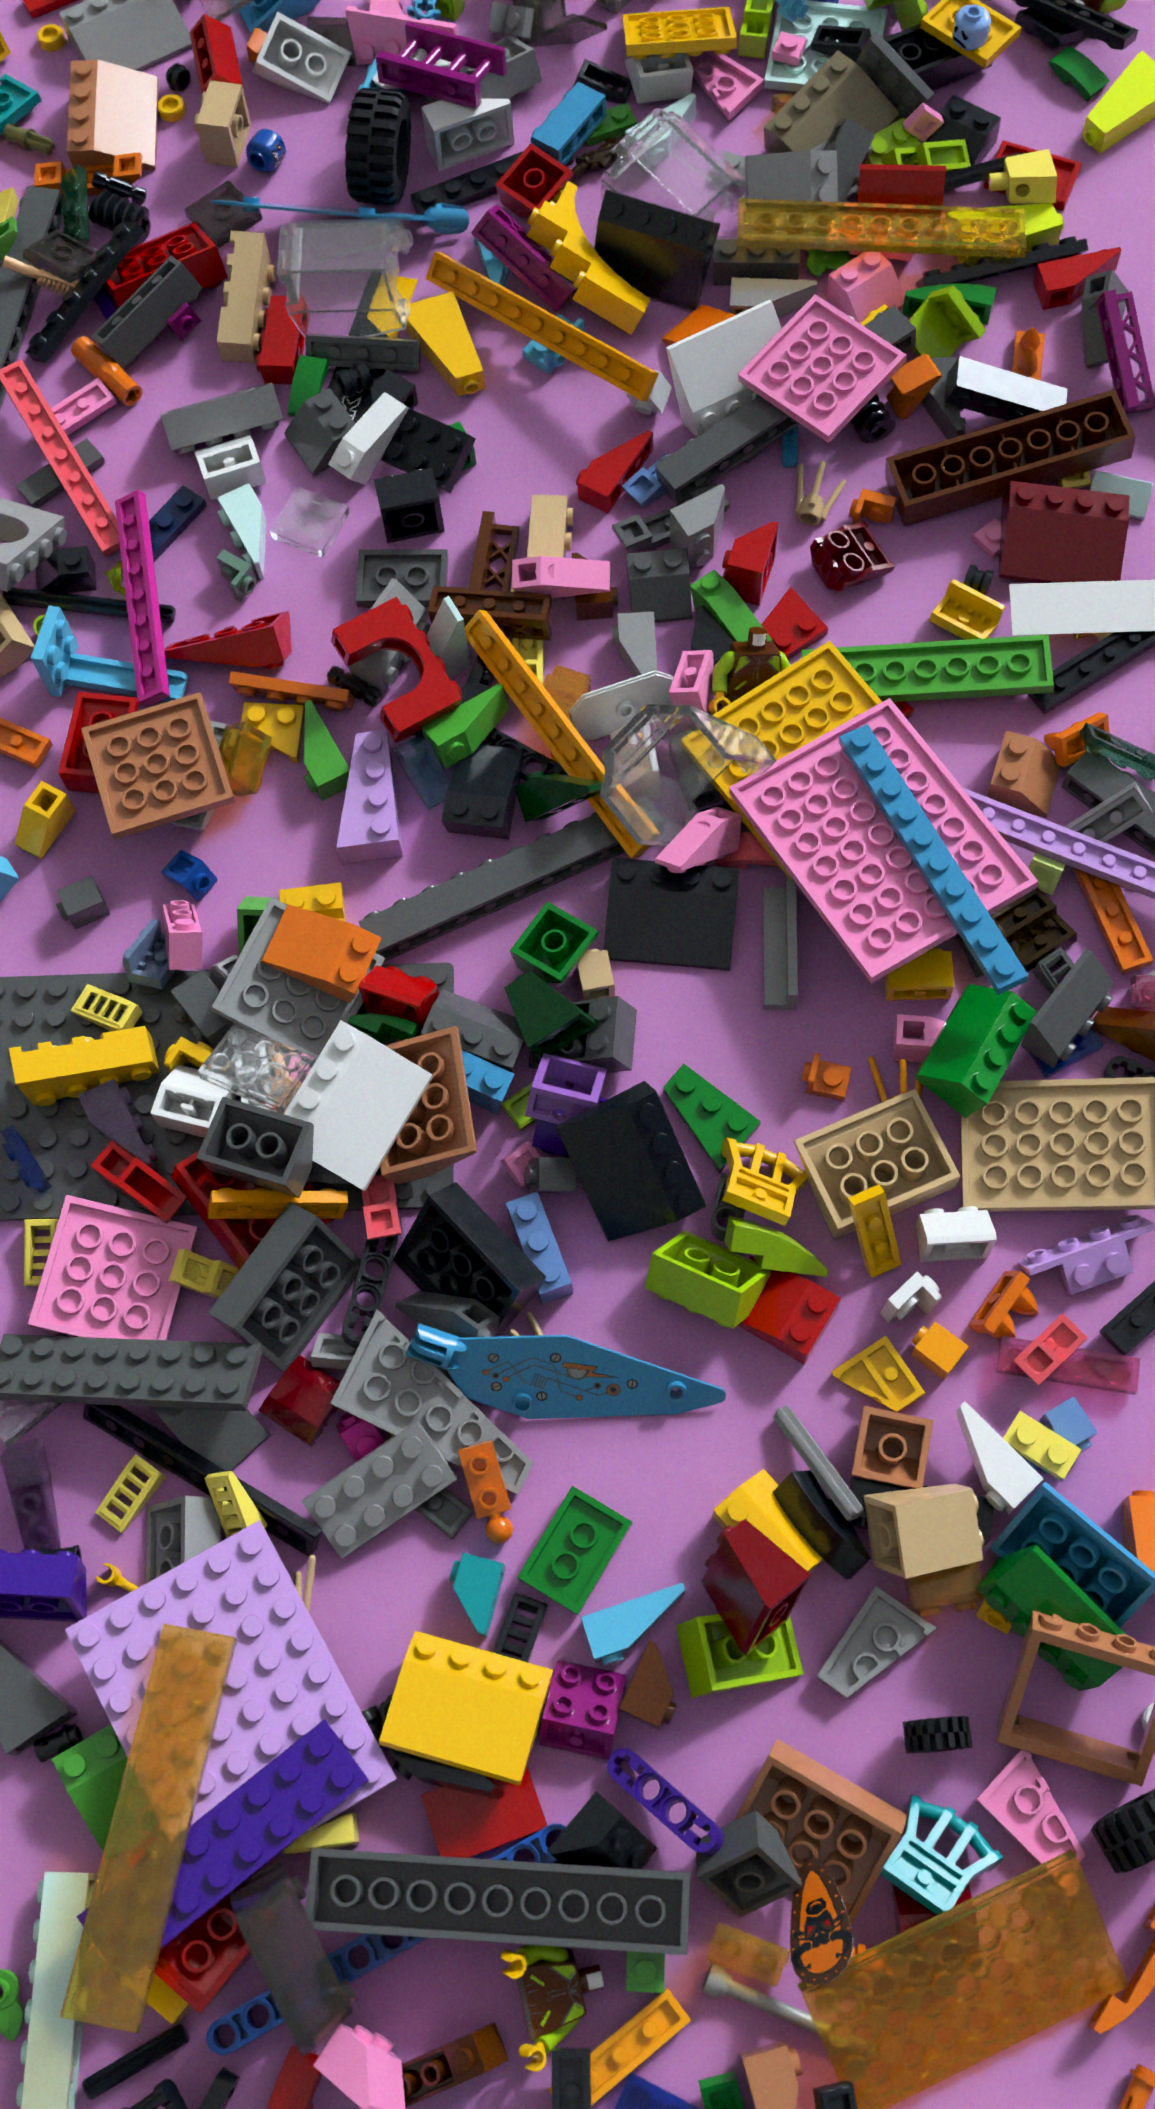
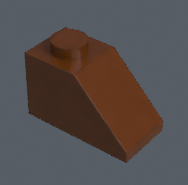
M572 553V558L586 559L579 553ZM610 582V592L575 596L577 621L613 618V606L618 605L617 587H611Z
M649 1640L619 1710L659 1730L662 1722L667 1725L670 1724L677 1704L672 1702L674 1692L657 1645Z

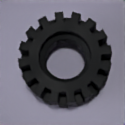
M968 1716L926 1718L903 1722L906 1753L941 1752L973 1747Z

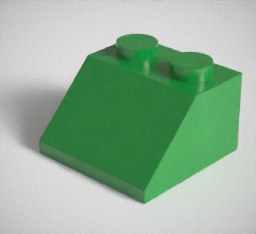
M546 902L510 949V953L517 968L526 973L531 971L547 983L562 984L599 935V931L553 904Z

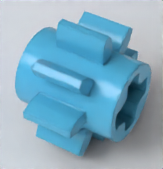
M412 0V6L407 8L406 14L412 16V19L432 18L435 20L440 18L441 11L435 9L437 0Z
M774 0L779 4L777 12L791 22H794L796 17L803 19L810 8L805 3L806 0Z

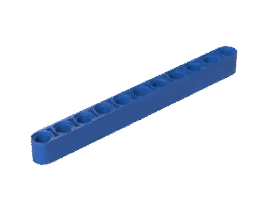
M557 1823L548 1825L490 1860L515 1861V1856L520 1850L528 1849L534 1854L535 1863L555 1864L558 1860L547 1851V1838L552 1831H563L566 1826ZM364 1933L214 2021L207 2031V2045L217 2055H227L235 2052L427 1938L403 1936L401 1945L393 1949L386 1944L385 1935ZM358 1945L366 1947L370 1954V1960L364 1968L355 1966L352 1961V1952ZM324 1965L333 1967L336 1972V1981L330 1988L323 1986L319 1981V1971ZM290 1985H296L302 1990L303 1998L298 2007H292L286 2001L285 1994ZM258 2004L265 2006L269 2013V2020L264 2027H259L252 2019V2011ZM224 2024L231 2026L235 2033V2040L230 2047L224 2046L219 2041V2030Z

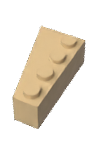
M231 231L230 242L233 245L234 254H228L227 257L229 282L224 281L225 307H221L217 345L222 361L255 363L257 352L262 349L260 334L262 328L266 327L264 313L265 308L270 304L272 296L271 283H275L277 271L276 266L272 265L264 233Z

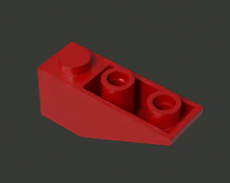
M1121 247L1103 249L1098 252L1074 255L1069 258L1049 260L1037 264L1033 285L1042 309L1046 310L1072 304L1083 295L1086 277L1111 269L1115 271L1122 251Z

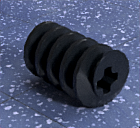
M103 190L91 202L88 217L92 223H97L101 227H106L113 231L121 222H137L145 230L137 240V243H142L147 239L151 228L149 209L147 207L139 206L136 202L130 203V200L127 198L121 199L120 195L112 194L109 190Z
M877 393L850 420L856 432L859 433L860 439L865 443L880 441L895 429L896 423L893 419H890L889 412L884 410L885 406L879 401Z

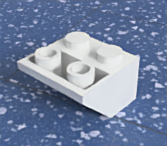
M687 52L676 53V56L671 58H661L657 54L649 55L647 59L643 60L625 59V66L638 104L684 98L691 94L693 68Z
M250 434L194 451L211 500L217 499V497L248 483L251 487L266 483Z
M178 1065L161 1083L150 1114L160 1127L205 1138L222 1096L235 1100L239 1084L237 1079Z

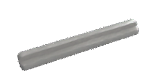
M789 1406L777 1409L773 1419L845 1519L852 1521L859 1518L864 1510L863 1506Z

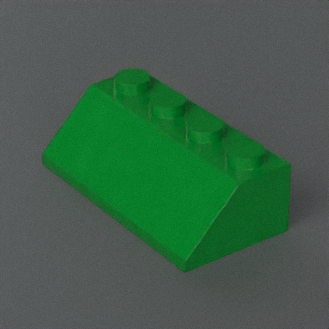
M968 984L918 1069L915 1078L960 1115L967 1118L989 1103L1037 1011L1013 991H1006L997 995L993 988Z
M1037 1545L998 1557L976 1588L985 1597L986 1603L992 1609L999 1611L1011 1623L1012 1629L1022 1637H1025L1033 1611L1050 1616L1054 1613L1063 1620L1077 1624H1091L1100 1631L1114 1635H1126ZM1040 1642L1037 1651L1043 1660L1051 1663L1063 1675L1064 1681L1069 1686L1078 1691L1100 1687L1123 1668L1120 1665Z

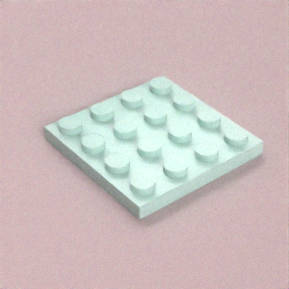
M806 0L805 3L810 8L803 19L796 17L794 22H791L778 13L764 88L798 92L832 57L810 49V44L819 25L870 28L871 36L878 32L883 38L887 9L875 8L867 10L865 6ZM781 32L807 38L806 48L798 67L772 60V51Z

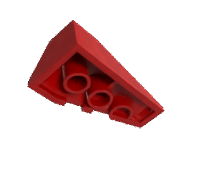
M288 611L259 617L251 620L250 624L243 626L240 630H237L232 625L214 633L213 638H210L209 634H202L169 644L164 649L165 658L247 667L266 665L267 669L282 666L286 658L292 653L290 615Z

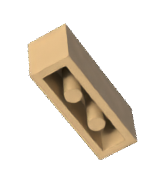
M532 495L527 558L538 556L565 558L566 551H571L572 533H567L568 526H573L574 508H568V496Z

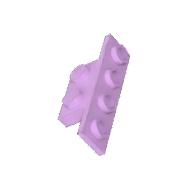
M1130 1215L1122 1218L1120 1224L1111 1227L1101 1226L1094 1228L1089 1232L1090 1235L1082 1238L1064 1239L1058 1243L1057 1247L1052 1249L1034 1250L1027 1254V1258L1017 1262L1019 1268L1030 1276L1059 1265L1066 1292L1073 1295L1133 1273L1125 1241L1155 1230V1224L1140 1215Z

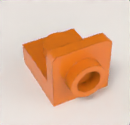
M862 488L859 500L853 499L849 516L853 517V524L860 523L862 516L870 518L875 522L891 524L897 497Z
M814 1053L812 1063L805 1062L801 1081L807 1082L806 1093L844 1101L852 1067L821 1061V1054Z

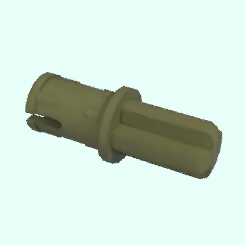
M12 123L7 124L4 128V139L21 145L26 151L34 150L45 155H52L55 149V143H53L52 139L37 134L32 128L24 129Z

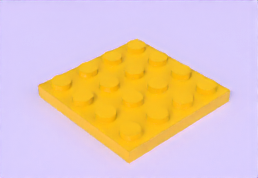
M729 7L622 14L626 56H632L634 60L647 59L648 55L657 54L661 58H671L676 56V53L686 52L688 56H699L703 54V51L727 54L731 52V49H737V36Z

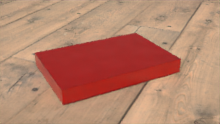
M1002 140L995 159L1019 152L1025 154L1039 150ZM1051 154L1057 174L1056 203L1052 204L1055 209L1064 211L1080 173L1082 163ZM989 179L985 180L984 189L989 190ZM1005 190L995 191L1006 195Z
M526 1766L520 1786L485 1776L504 1793L500 1799L445 1787H439L421 1794L440 1856L471 1858L536 1833L548 1826L528 1766Z

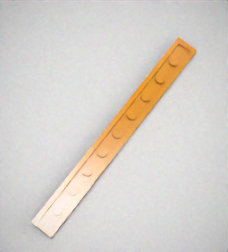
M434 252L425 278L426 280L447 292L453 291L456 297L641 401H648L659 373L442 252Z
M478 610L465 626L468 642L497 681L503 686V689L566 773L573 777L609 783L611 789L587 801L631 859H638L657 838L656 834L488 612Z

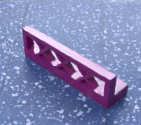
M498 205L489 209L472 230L471 234L555 312L577 290V288L573 287L574 282L549 268L554 257L539 243L527 237V232Z
M1116 290L1105 291L1096 300L1114 389L1126 414L1154 409L1155 399L1132 291L1117 295ZM1125 301L1127 315L1124 320L1121 319L1118 304ZM1124 330L1132 334L1133 344L1129 349ZM1130 358L1137 362L1140 371L1135 378ZM1136 387L1144 392L1146 403L1139 404Z

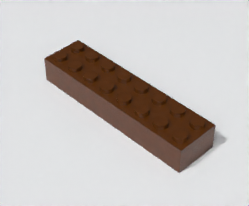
M1114 389L886 458L885 479L891 495L897 497L896 508L903 526H907L1003 497L1010 481L1043 485L1130 459L1136 436Z

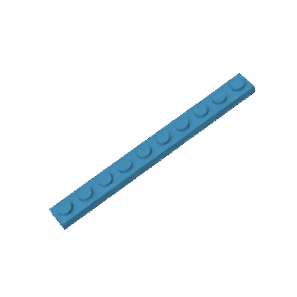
M866 724L839 736L841 748L996 994L999 995L1027 982L1028 973L869 725Z

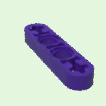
M625 1748L618 1749L610 1755L607 1769L611 1778L687 1846L702 1856H711L720 1850L724 1837L721 1828L640 1756ZM623 1760L629 1762V1766L640 1774L636 1779L622 1772V1768L619 1765ZM657 1780L660 1786L658 1795L654 1799L646 1800L643 1795L645 1784L648 1781ZM677 1803H683L686 1807L685 1818L679 1823H672L669 1818L671 1807ZM694 1823L702 1830L708 1832L709 1837L712 1838L708 1844L701 1842V1838L690 1829Z

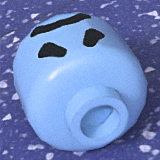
M967 5L961 8L956 13L952 32L954 42L962 49L968 51L982 47L987 42L991 24L989 12L979 5Z

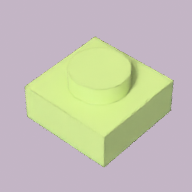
M1035 853L1029 870L1038 880L1037 887L1042 892L1053 896L1066 864Z

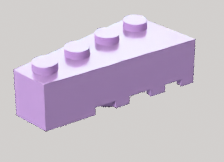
M387 729L356 733L336 846L341 864L403 856L392 752Z

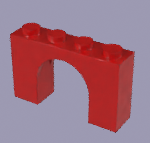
M397 596L333 629L331 643L347 667L382 650L400 652L409 657L416 665L420 675L419 684L409 693L382 706L379 718L395 744L422 730V726L460 706L462 692L459 685L454 680L451 681L449 679L443 660L440 656L433 654L429 647L430 643L427 635L423 630L417 629L409 607L405 604L402 605Z

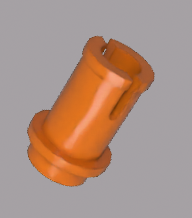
M1138 2063L1135 2070L1130 2069V2073L1133 2075L1121 2102L1117 2106L1120 2109H1145L1155 2088V2072Z

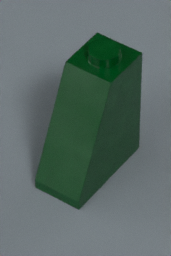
M531 971L518 976L515 981L504 987L528 1049L540 1057L543 1056V1053L554 1054L597 1026L596 1021Z

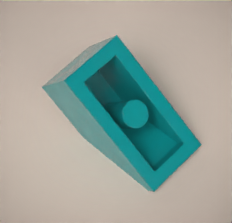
M462 1553L461 1561H454L450 1581L454 1582L453 1588L480 1636L487 1638L506 1567L504 1563Z

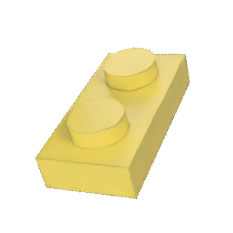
M1022 1411L1018 1412L1003 1437L1019 1455L1060 1481L1065 1479L1082 1450Z

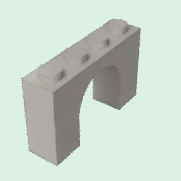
M0 498V540L9 542L0 543V590L6 592L10 590L60 546L64 545L67 531L64 529L63 516Z

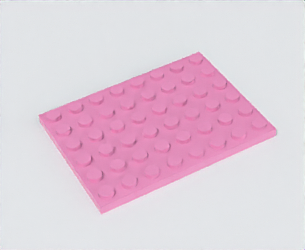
M890 698L729 787L730 796L871 984L958 934V932L841 748L839 736L866 724L869 725L990 915L1033 891L1038 886V880Z

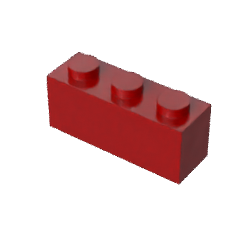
M203 14L189 32L201 93L207 91L210 80L242 84L243 88L231 27Z
M271 296L269 308H265L264 318L266 327L265 331H261L260 334L262 349L261 354L256 356V368L258 372H261L264 383L292 384L299 356L304 353L305 336L307 335L310 313L304 296Z

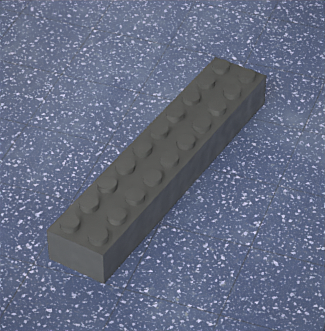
M311 1848L304 1929L687 1955L690 1873Z

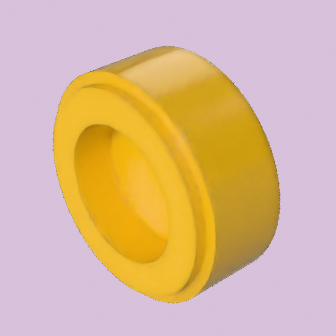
M45 25L37 33L39 45L45 51H57L65 44L63 30L58 25Z
M165 95L157 103L159 115L166 122L179 121L186 113L183 99L178 95Z

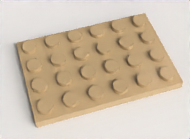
M1155 1077L1000 1081L986 1106L967 1118L961 1115L963 1207L973 1206L977 1207L978 1210H987L988 1212L1155 1209Z

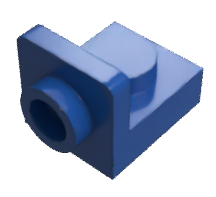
M180 850L161 871L167 880L185 889L196 901H200L218 880L203 860L183 850Z

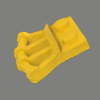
M341 882L279 890L280 902L286 905L289 904L346 922Z
M725 1138L722 1142L721 1154L727 1160L729 1175L726 1180V1188L722 1200L785 1226L791 1215L795 1194L809 1182L805 1170H802L788 1160L786 1154L779 1151L777 1154L764 1149L765 1145L758 1142L752 1145L737 1143L733 1138ZM740 1156L750 1158L748 1169L742 1166ZM761 1162L771 1166L770 1178L759 1173ZM782 1172L793 1179L789 1185L780 1182Z

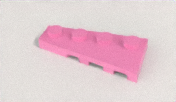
M347 6L345 9L357 65L373 64L376 55L380 51L398 55L407 45L405 24L407 22L458 35L457 24L425 18L417 20L408 18L407 15L397 14L393 16L381 14V11L357 10V7Z

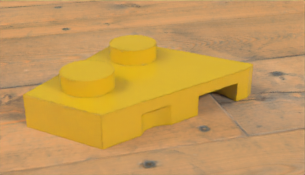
M244 702L240 725L241 733L253 741L261 742L264 747L273 752L277 750L285 754L290 761L298 763L305 719L304 705Z
M886 1335L831 1371L836 1379L897 1413L926 1395Z

